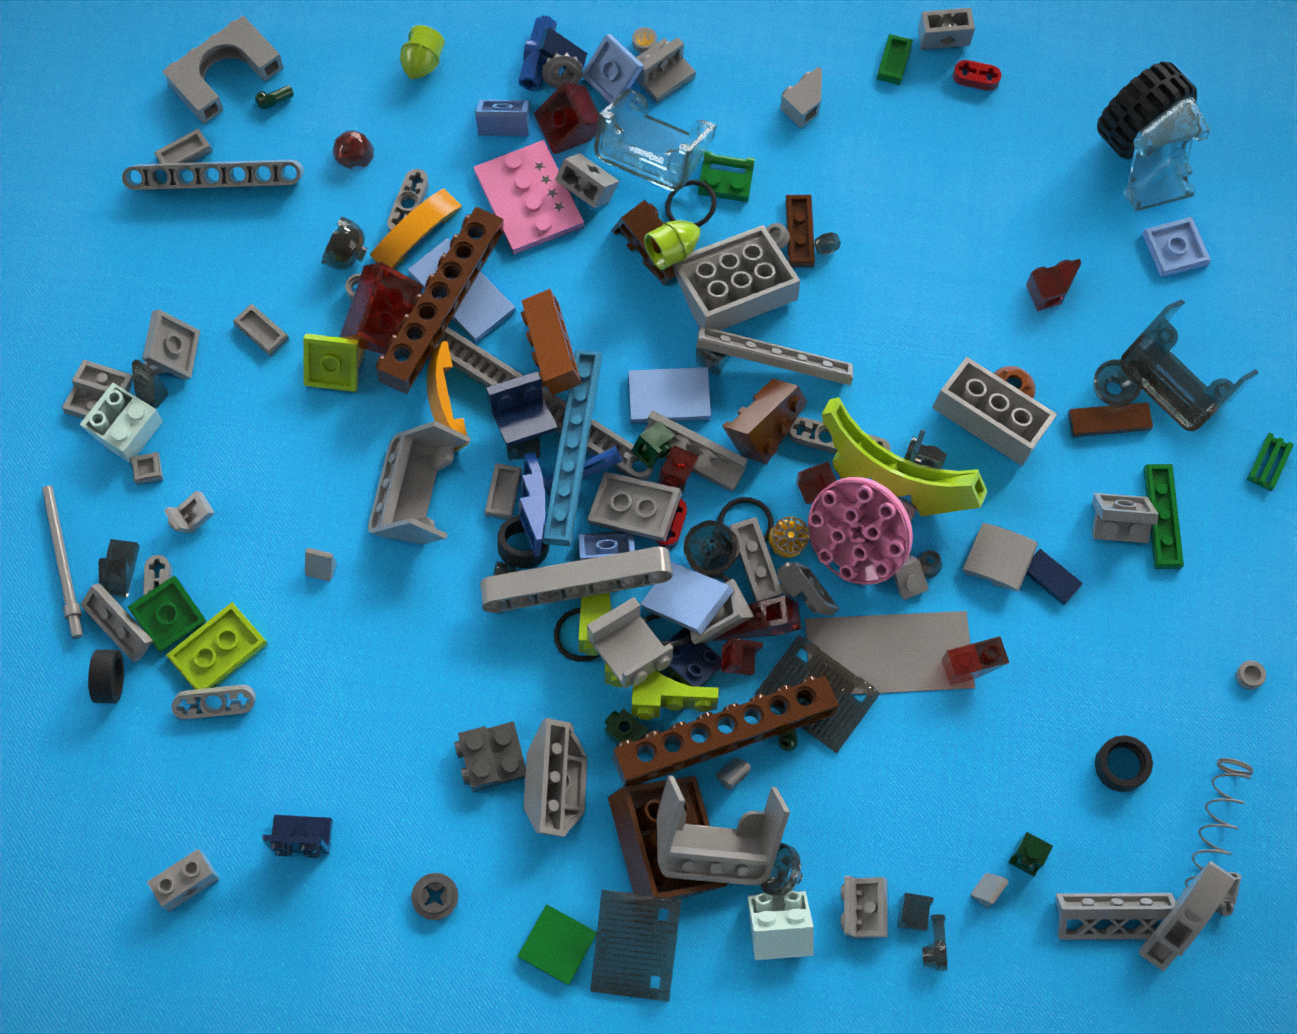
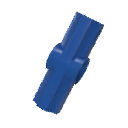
M542 15L536 18L530 40L527 39L525 44L524 63L519 77V85L523 86L526 90L534 91L535 89H540L543 65L546 64L548 57L540 53L538 48L544 30L548 27L554 31L557 29V21H554L550 16Z

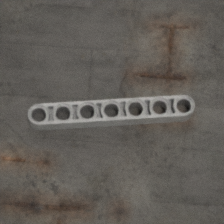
M292 159L137 164L123 171L122 181L127 188L132 190L292 185L302 179L304 169L300 162ZM287 165L293 166L296 169L297 176L295 179H290L285 175L284 171ZM261 166L269 168L271 172L270 179L261 178L259 174ZM235 167H240L244 170V180L241 181L235 178L233 174ZM209 168H214L219 172L218 181H212L208 177ZM159 169L166 172L168 177L166 183H162L157 179L156 175ZM184 169H189L193 173L192 182L184 180L182 176ZM133 170L141 174L140 184L133 182L131 179Z
M652 547L489 576L480 581L482 609L486 612L497 613L664 583L673 577L669 550L665 547Z

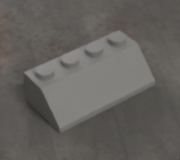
M968 357L964 359L940 390L932 407L1021 466L1026 462L1057 416L1052 410Z

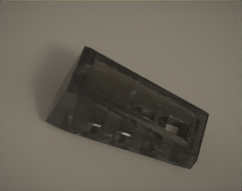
M135 359L132 362V372L136 397L157 409L168 396V392L157 372L138 359Z

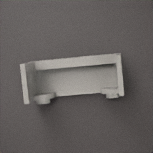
M437 421L397 433L391 439L387 449L368 523L369 532L384 538L422 545L446 539L447 533L436 529L434 520L426 517L437 471L444 469L452 463L454 447L470 443L471 438Z
M668 776L657 812V861L662 874L669 878L744 885H760L764 883L771 874L790 814L777 787H771L764 812L749 811L739 819L736 829L685 824V800L674 776Z

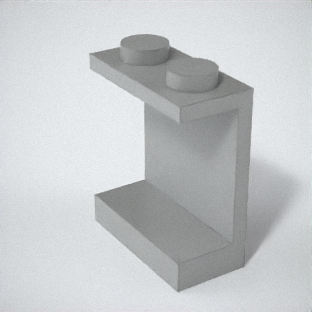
M635 597L587 625V639L625 689L631 685L641 684L655 670L661 671L671 663L673 657L672 645L669 643L663 646L640 616L641 605Z

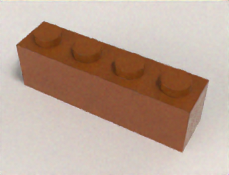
M548 289L521 300L524 311L521 312V317L526 327H529L526 335L530 345L534 346L535 349L531 354L535 365L541 371L538 374L541 378L542 388L547 387L553 396L581 385V378L560 304L552 290Z

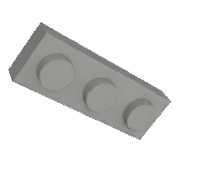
M757 517L731 524L729 528L755 603L758 604L782 596L783 591L779 587L780 583Z
M100 583L92 585L80 605L132 662L141 660L153 640Z

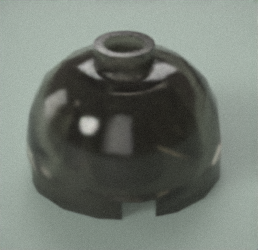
M341 216L337 223L338 228L331 235L321 263L337 270H346L351 268L357 260L362 262L368 248L364 246L365 234L363 229L354 221Z
M707 520L689 530L685 537L683 550L692 569L700 574L712 576L725 573L734 566L739 557L740 544L738 536L731 527L720 521Z

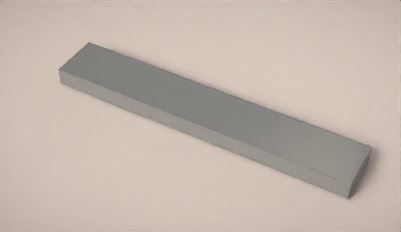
M704 326L699 327L696 346L698 348L847 385L852 383V363Z

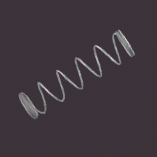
M1220 758L1217 760V767L1226 772V774L1215 776L1211 782L1215 790L1228 799H1214L1205 804L1207 813L1221 824L1205 825L1198 830L1201 839L1216 849L1200 850L1193 853L1191 856L1192 861L1201 870L1203 868L1194 860L1196 854L1214 852L1233 855L1231 852L1220 849L1208 842L1201 835V831L1207 827L1239 829L1212 815L1208 810V805L1218 801L1246 804L1244 801L1224 794L1214 785L1215 779L1223 776L1252 779L1250 776L1253 774L1254 769L1245 762L1231 758ZM1221 763L1237 765L1247 769L1248 771L1234 770L1222 765ZM1193 876V877H1190V878L1186 879V881H1185V886H1186V888L1183 889V892H1184V891L1187 889V887H1188V881L1191 880V879H1195L1197 876Z

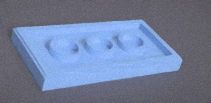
M448 238L408 268L409 274L424 289H426L425 285L431 273L435 274L437 271L440 257L443 253L447 254L450 249L451 241ZM480 272L453 319L477 343L512 315L516 308ZM438 296V297H435V298H436V299H443L444 297Z

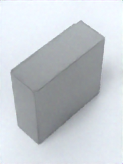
M158 452L131 457L136 485L163 480L161 459Z

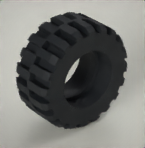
M1165 61L1159 64L1156 63L1149 69L1142 71L1137 77H1134L1129 84L1123 87L1111 99L1109 105L1104 108L1102 115L1098 118L1097 131L1121 158H1137L1140 154L1143 155L1167 137L1179 125L1181 120L1188 115L1189 110L1193 108L1194 102L1197 100V89L1173 63Z

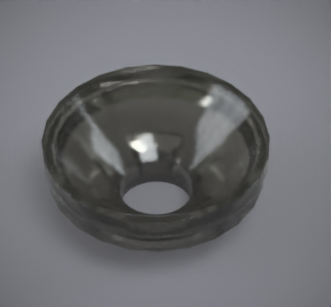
M1112 359L1101 364L1093 378V388L1098 398L1104 403L1116 407L1125 406L1133 402L1139 396L1143 385L1142 376L1138 369L1131 363L1120 359ZM1117 383L1121 387V393L1118 395L1111 394L1107 390V384Z
M780 843L771 874L764 883L760 884L766 894L784 896L801 882L803 877L802 863L794 847Z

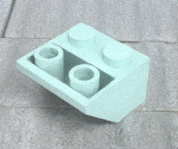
M112 383L80 423V426L107 449L131 463V457L138 455L162 424L163 420L155 408L115 383Z
M806 891L748 895L751 939L755 960L814 956L813 923Z

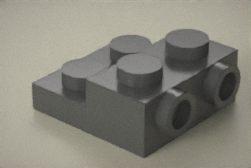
M788 562L777 570V577L781 581L779 587L787 597L792 596L795 599L804 600L813 613L817 611L820 614L832 616L840 610L808 566L796 562L792 564Z
M514 721L490 728L483 726L458 733L459 741H455L454 744L458 758L464 757L466 768L461 769L464 784H471L473 792L525 778L526 767Z

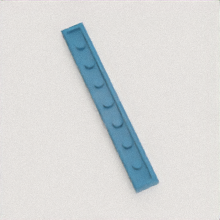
M575 350L574 357L582 384L568 390L542 539L543 544L571 546L603 357L602 352Z

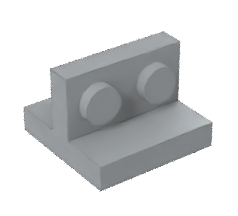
M678 37L671 42L664 38L636 57L644 65L636 81L656 103L696 77V71L683 58L684 43Z
M160 309L152 311L142 358L144 360L142 373L152 377L169 372L183 380L190 379L200 330Z
M1093 493L1092 504L1096 509L1092 531L1094 539L1139 543L1149 542L1151 524L1157 525L1159 514L1148 497Z

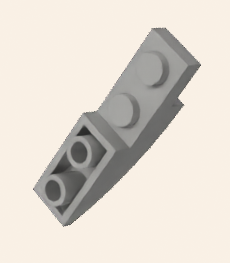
M1209 861L1177 899L1173 910L1142 945L1139 955L1162 971H1165L1177 955L1181 956L1204 928L1235 882V877L1212 861Z

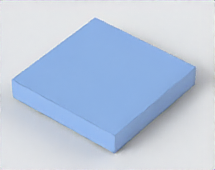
M606 34L585 67L582 77L613 107H618L644 65L611 34Z
M1192 217L1147 228L1142 233L1161 278L1203 267L1211 262Z

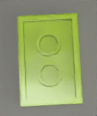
M231 602L166 654V656L195 690L215 688L268 645V643L236 605Z

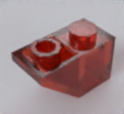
M1069 259L1063 260L1055 266L1049 268L1042 266L1031 272L1026 285L1037 311L1062 304L1081 265L1080 259L1073 261Z
M1000 636L947 650L942 658L950 686L977 679L1009 664Z

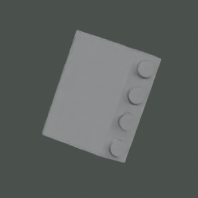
M764 225L695 250L687 256L686 260L672 265L693 318L699 327L704 326L722 330L798 300L800 279Z

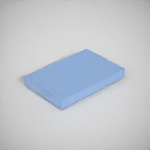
M708 367L629 370L631 423L648 422V416L652 410L672 421L711 420Z
M672 562L673 577L667 582L655 584L640 605L648 612L701 635L733 593V590L725 583Z

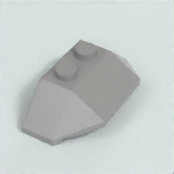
M549 718L543 719L527 751L524 810L536 833L565 837L585 811L587 756L579 739L573 732L572 724Z

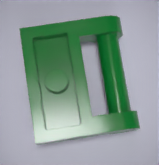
M705 150L700 181L711 186L716 198L748 202L755 158L747 157V159L716 155L712 154L713 151ZM714 164L745 169V174L710 169V166ZM701 186L698 187V195L710 196L706 189Z

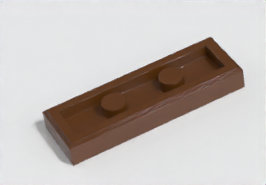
M786 195V225L790 235L787 243L788 263L792 268L814 267L812 196Z
M1148 402L1076 408L1068 411L1072 437L1148 431L1153 428Z

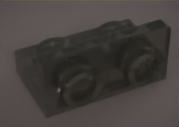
M921 429L918 438L912 436L904 459L919 465L942 469L947 453L942 452L936 446L923 445L922 441L926 431Z

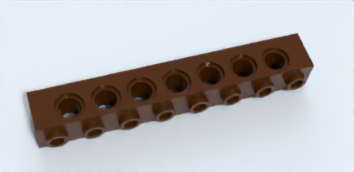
M478 207L474 208L471 215L467 214L465 216L462 230L459 234L453 236L448 253H443L440 257L435 274L431 273L425 285L426 289L423 294L419 293L415 298L412 312L404 316L398 335L394 334L392 336L385 356L381 355L375 367L378 374V382L408 394L503 234V218ZM441 296V297H444V298H443V299H436L435 297ZM424 317H431V319H428V320L423 319V318H424ZM412 337H418V338H420V339H418V340H411L410 338H412ZM407 358L405 361H398L397 359Z
M826 675L819 678L811 676L801 681L799 685L793 687L790 685L782 686L773 694L767 696L764 694L756 695L747 703L741 705L738 703L730 704L723 708L721 712L712 714V712L704 713L690 723L686 724L685 721L678 722L667 731L661 733L659 731H652L641 740L635 742L632 740L623 741L613 750L612 759L623 787L638 785L832 717L836 714L839 704ZM804 698L810 703V705H800L797 702V699ZM778 707L783 710L784 714L776 715L771 711V708ZM752 716L757 719L758 723L749 724L744 718ZM726 725L732 732L722 733L718 727ZM699 734L702 735L706 741L702 743H697L691 738V736ZM675 744L679 750L669 752L666 750L665 745ZM647 753L651 755L652 760L648 762L641 761L638 755Z

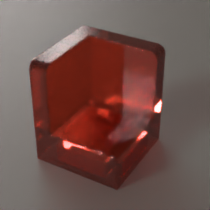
M829 462L799 471L796 479L805 504L813 503L817 495L824 488L837 481Z
M732 638L723 644L722 672L748 676L755 674V653L763 649V642Z

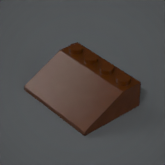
M696 776L675 779L685 800V824L710 826ZM667 780L625 786L608 797L638 909L662 905L727 886V883L669 878L662 874L657 861V812Z

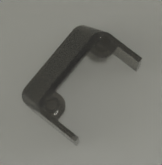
M1180 299L1167 305L1123 353L1120 364L1123 371L1183 429L1195 431L1204 426L1228 405L1259 372L1254 369L1242 376L1235 384L1226 378H1219L1207 387L1170 351L1178 341V332L1168 321L1185 304Z

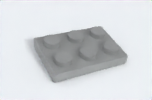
M604 472L587 521L591 525L665 542L682 491L680 488Z

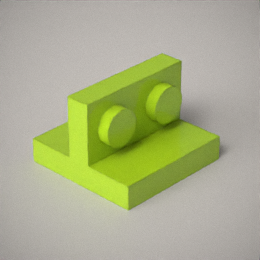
M306 333L303 338L304 386L356 392L358 389V368L364 358V347H359V340Z

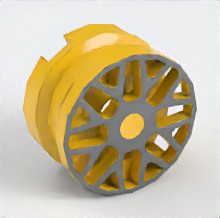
M793 516L784 517L778 520L770 530L768 537L769 545H771L774 550L773 552L778 556L793 558L799 555L808 545L810 532L806 523L800 518Z

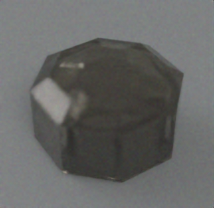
M833 232L821 234L814 242L817 253L822 255L835 252L840 248L841 244L838 234Z

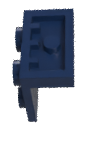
M538 372L486 387L489 410L506 446H512L557 431V424L543 398L541 378Z
M683 628L668 641H676L686 637L689 634V629ZM690 640L681 646L673 647L671 663L665 669L657 672L676 682L688 686L701 687L724 667L726 661L705 643L694 644Z
M274 815L272 835H263L262 842L269 850L275 851L274 855L290 857L292 852L304 853V857L321 858V854H329L333 819L330 817Z

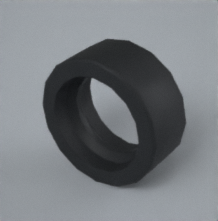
M518 515L507 519L501 525L497 539L498 554L502 560L508 565L519 569L532 568L541 564L547 557L549 545L543 544L542 541L541 554L538 557L534 556L532 550L520 551L514 549L507 543L508 538L517 533H525Z
M95 650L90 660L88 673L90 698L94 703L116 704L120 700L123 691V656L118 650Z
M1121 735L1113 737L1102 745L1096 754L1094 765L1096 774L1104 785L1111 790L1128 792L1133 791L1146 782L1152 773L1153 760L1151 752L1142 741L1136 737ZM1124 747L1135 753L1140 762V770L1136 777L1122 780L1111 773L1107 765V759L1110 752L1116 748Z

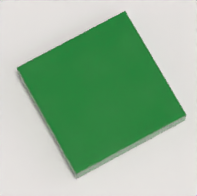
M175 575L127 606L145 633L153 640L152 643L159 653L207 621Z
M546 904L517 957L569 986L598 933Z

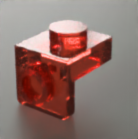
M674 445L661 468L659 483L680 488L683 493L699 456Z

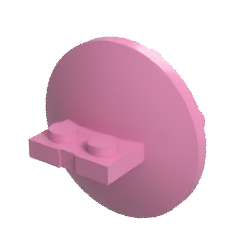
M862 477L843 478L824 488L817 495L811 506L808 528L813 549L819 561L843 580L862 585L877 584L892 577L906 563L911 552L913 540L911 522L900 500L882 484ZM834 561L837 565H839V573L833 570L828 564Z

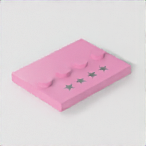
M544 140L474 166L475 175L494 215L504 219L503 234L513 255L584 227V221L569 190L555 181L559 170Z

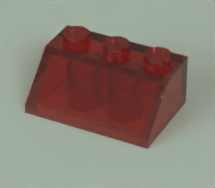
M383 262L365 265L340 338L359 340V348L385 355L388 351L390 339L394 334L398 335L401 330L402 320L406 314L412 312L415 298L421 293L423 285Z

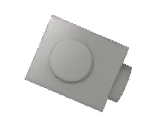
M195 491L177 508L167 507L164 510L168 517L169 525L175 531L193 533L215 514L204 494L199 491Z
M909 555L904 566L893 575L900 598L903 600L929 590L919 559Z

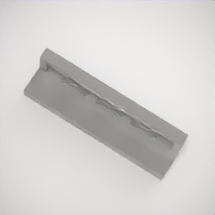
M653 410L651 411L645 431L661 421L675 435V441L670 445L672 449L665 457L666 459L732 493L734 492L746 471V458Z
M1056 893L1055 904L1059 912L1058 937L1059 940L1148 939L1156 930L1152 925L1160 919H1165L1173 910L1176 901L1172 893ZM1080 919L1084 923L1076 930H1066L1067 920ZM1101 919H1109L1113 923L1106 929H1097L1094 926ZM1130 919H1138L1142 922L1135 929H1126L1123 926Z

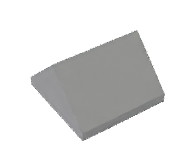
M734 579L725 583L732 588L733 593L703 633L700 635L690 630L691 640L694 644L708 643L754 617Z

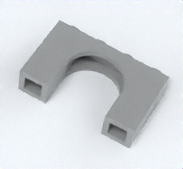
M244 15L237 20L231 21L227 27L217 34L211 35L204 43L191 49L185 56L176 62H172L162 71L169 87L203 124L224 111L219 96L204 81L207 70L214 63L228 58L239 59L248 64L264 82L284 68L280 54Z

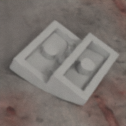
M83 360L72 379L74 387L62 406L63 412L84 419L112 383L129 392L133 375Z
M982 523L963 570L967 575L991 580L994 586L1019 592L1038 543L1013 531Z

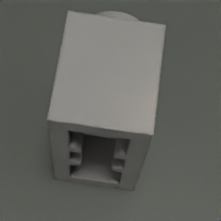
M971 7L923 11L918 25L921 50L970 46L975 31Z
M580 153L565 158L555 178V181L593 208L609 203L619 183V180Z
M197 849L147 881L161 907L170 912L220 878L206 855Z

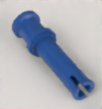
M615 446L586 460L582 480L623 462L617 447ZM603 460H606L605 462H602V463H600V464H598V465H596V466H594V467H592V468H590V469L585 470L586 468H588V467H590V466H593V465H595V464H597V463H599V462H601V461H603ZM554 474L548 477L542 476L544 489L549 498Z

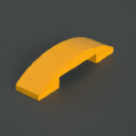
M445 189L438 191L403 218L375 247L370 257L389 274L407 257V253L441 222L444 224L462 208V205Z
M444 341L433 350L427 369L428 401L434 421L467 436L464 418L454 419L444 374L453 366L448 342ZM469 443L454 447L453 451H460Z

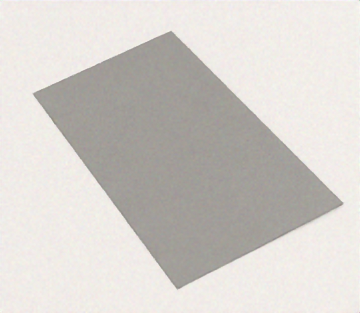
M967 611L805 619L810 677L816 676V678L826 675L834 695L975 688Z

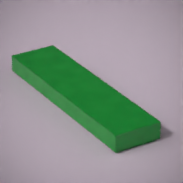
M1146 464L1143 467L1146 497L1149 498L1159 514L1157 525L1151 524L1150 529L1154 569H1182L1184 562L1173 464Z

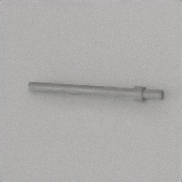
M44 486L42 493L65 606H63L64 617L69 622L72 639H79L83 637L80 617L82 616L80 604L76 603L53 486Z

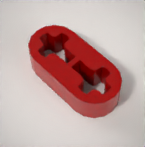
M961 60L954 68L953 79L962 86L992 91L1000 83L1001 71L994 65ZM963 70L967 71V76L962 75ZM987 75L992 76V81L987 80Z
M680 499L678 504L680 512L676 513L675 519L671 524V535L673 537H670L665 542L656 540L660 547L670 549L679 542L687 513L686 503L682 499Z

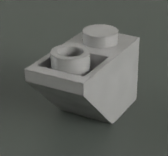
M819 66L812 72H806L796 85L787 87L781 95L780 109L800 128L819 114L822 87V69Z

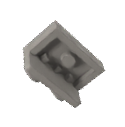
M845 876L844 884L841 886V897L844 901L841 927L845 935L853 939L888 938L887 879L884 877L854 878L852 876Z

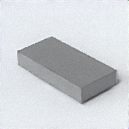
M198 128L155 151L154 154L160 164L192 163L213 151Z
M250 304L233 320L234 325L270 357L289 340V336L253 304Z
M495 463L485 516L505 520L513 517L522 467Z

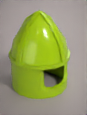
M415 25L409 31V42L402 45L400 52L403 71L410 79L422 78L434 71L440 62L439 58L445 45V39L438 31L428 26Z
M676 220L665 222L662 226L644 236L648 255L653 263L662 270L680 261H684L693 252L699 240L701 229L689 221ZM651 238L658 244L661 253L658 254L654 251Z

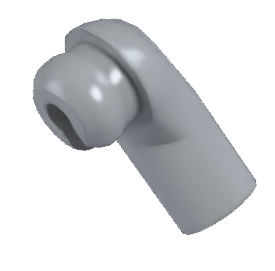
M1228 872L1235 877V882L1216 909V912L1222 916H1229L1234 911L1241 882V875L1238 873Z

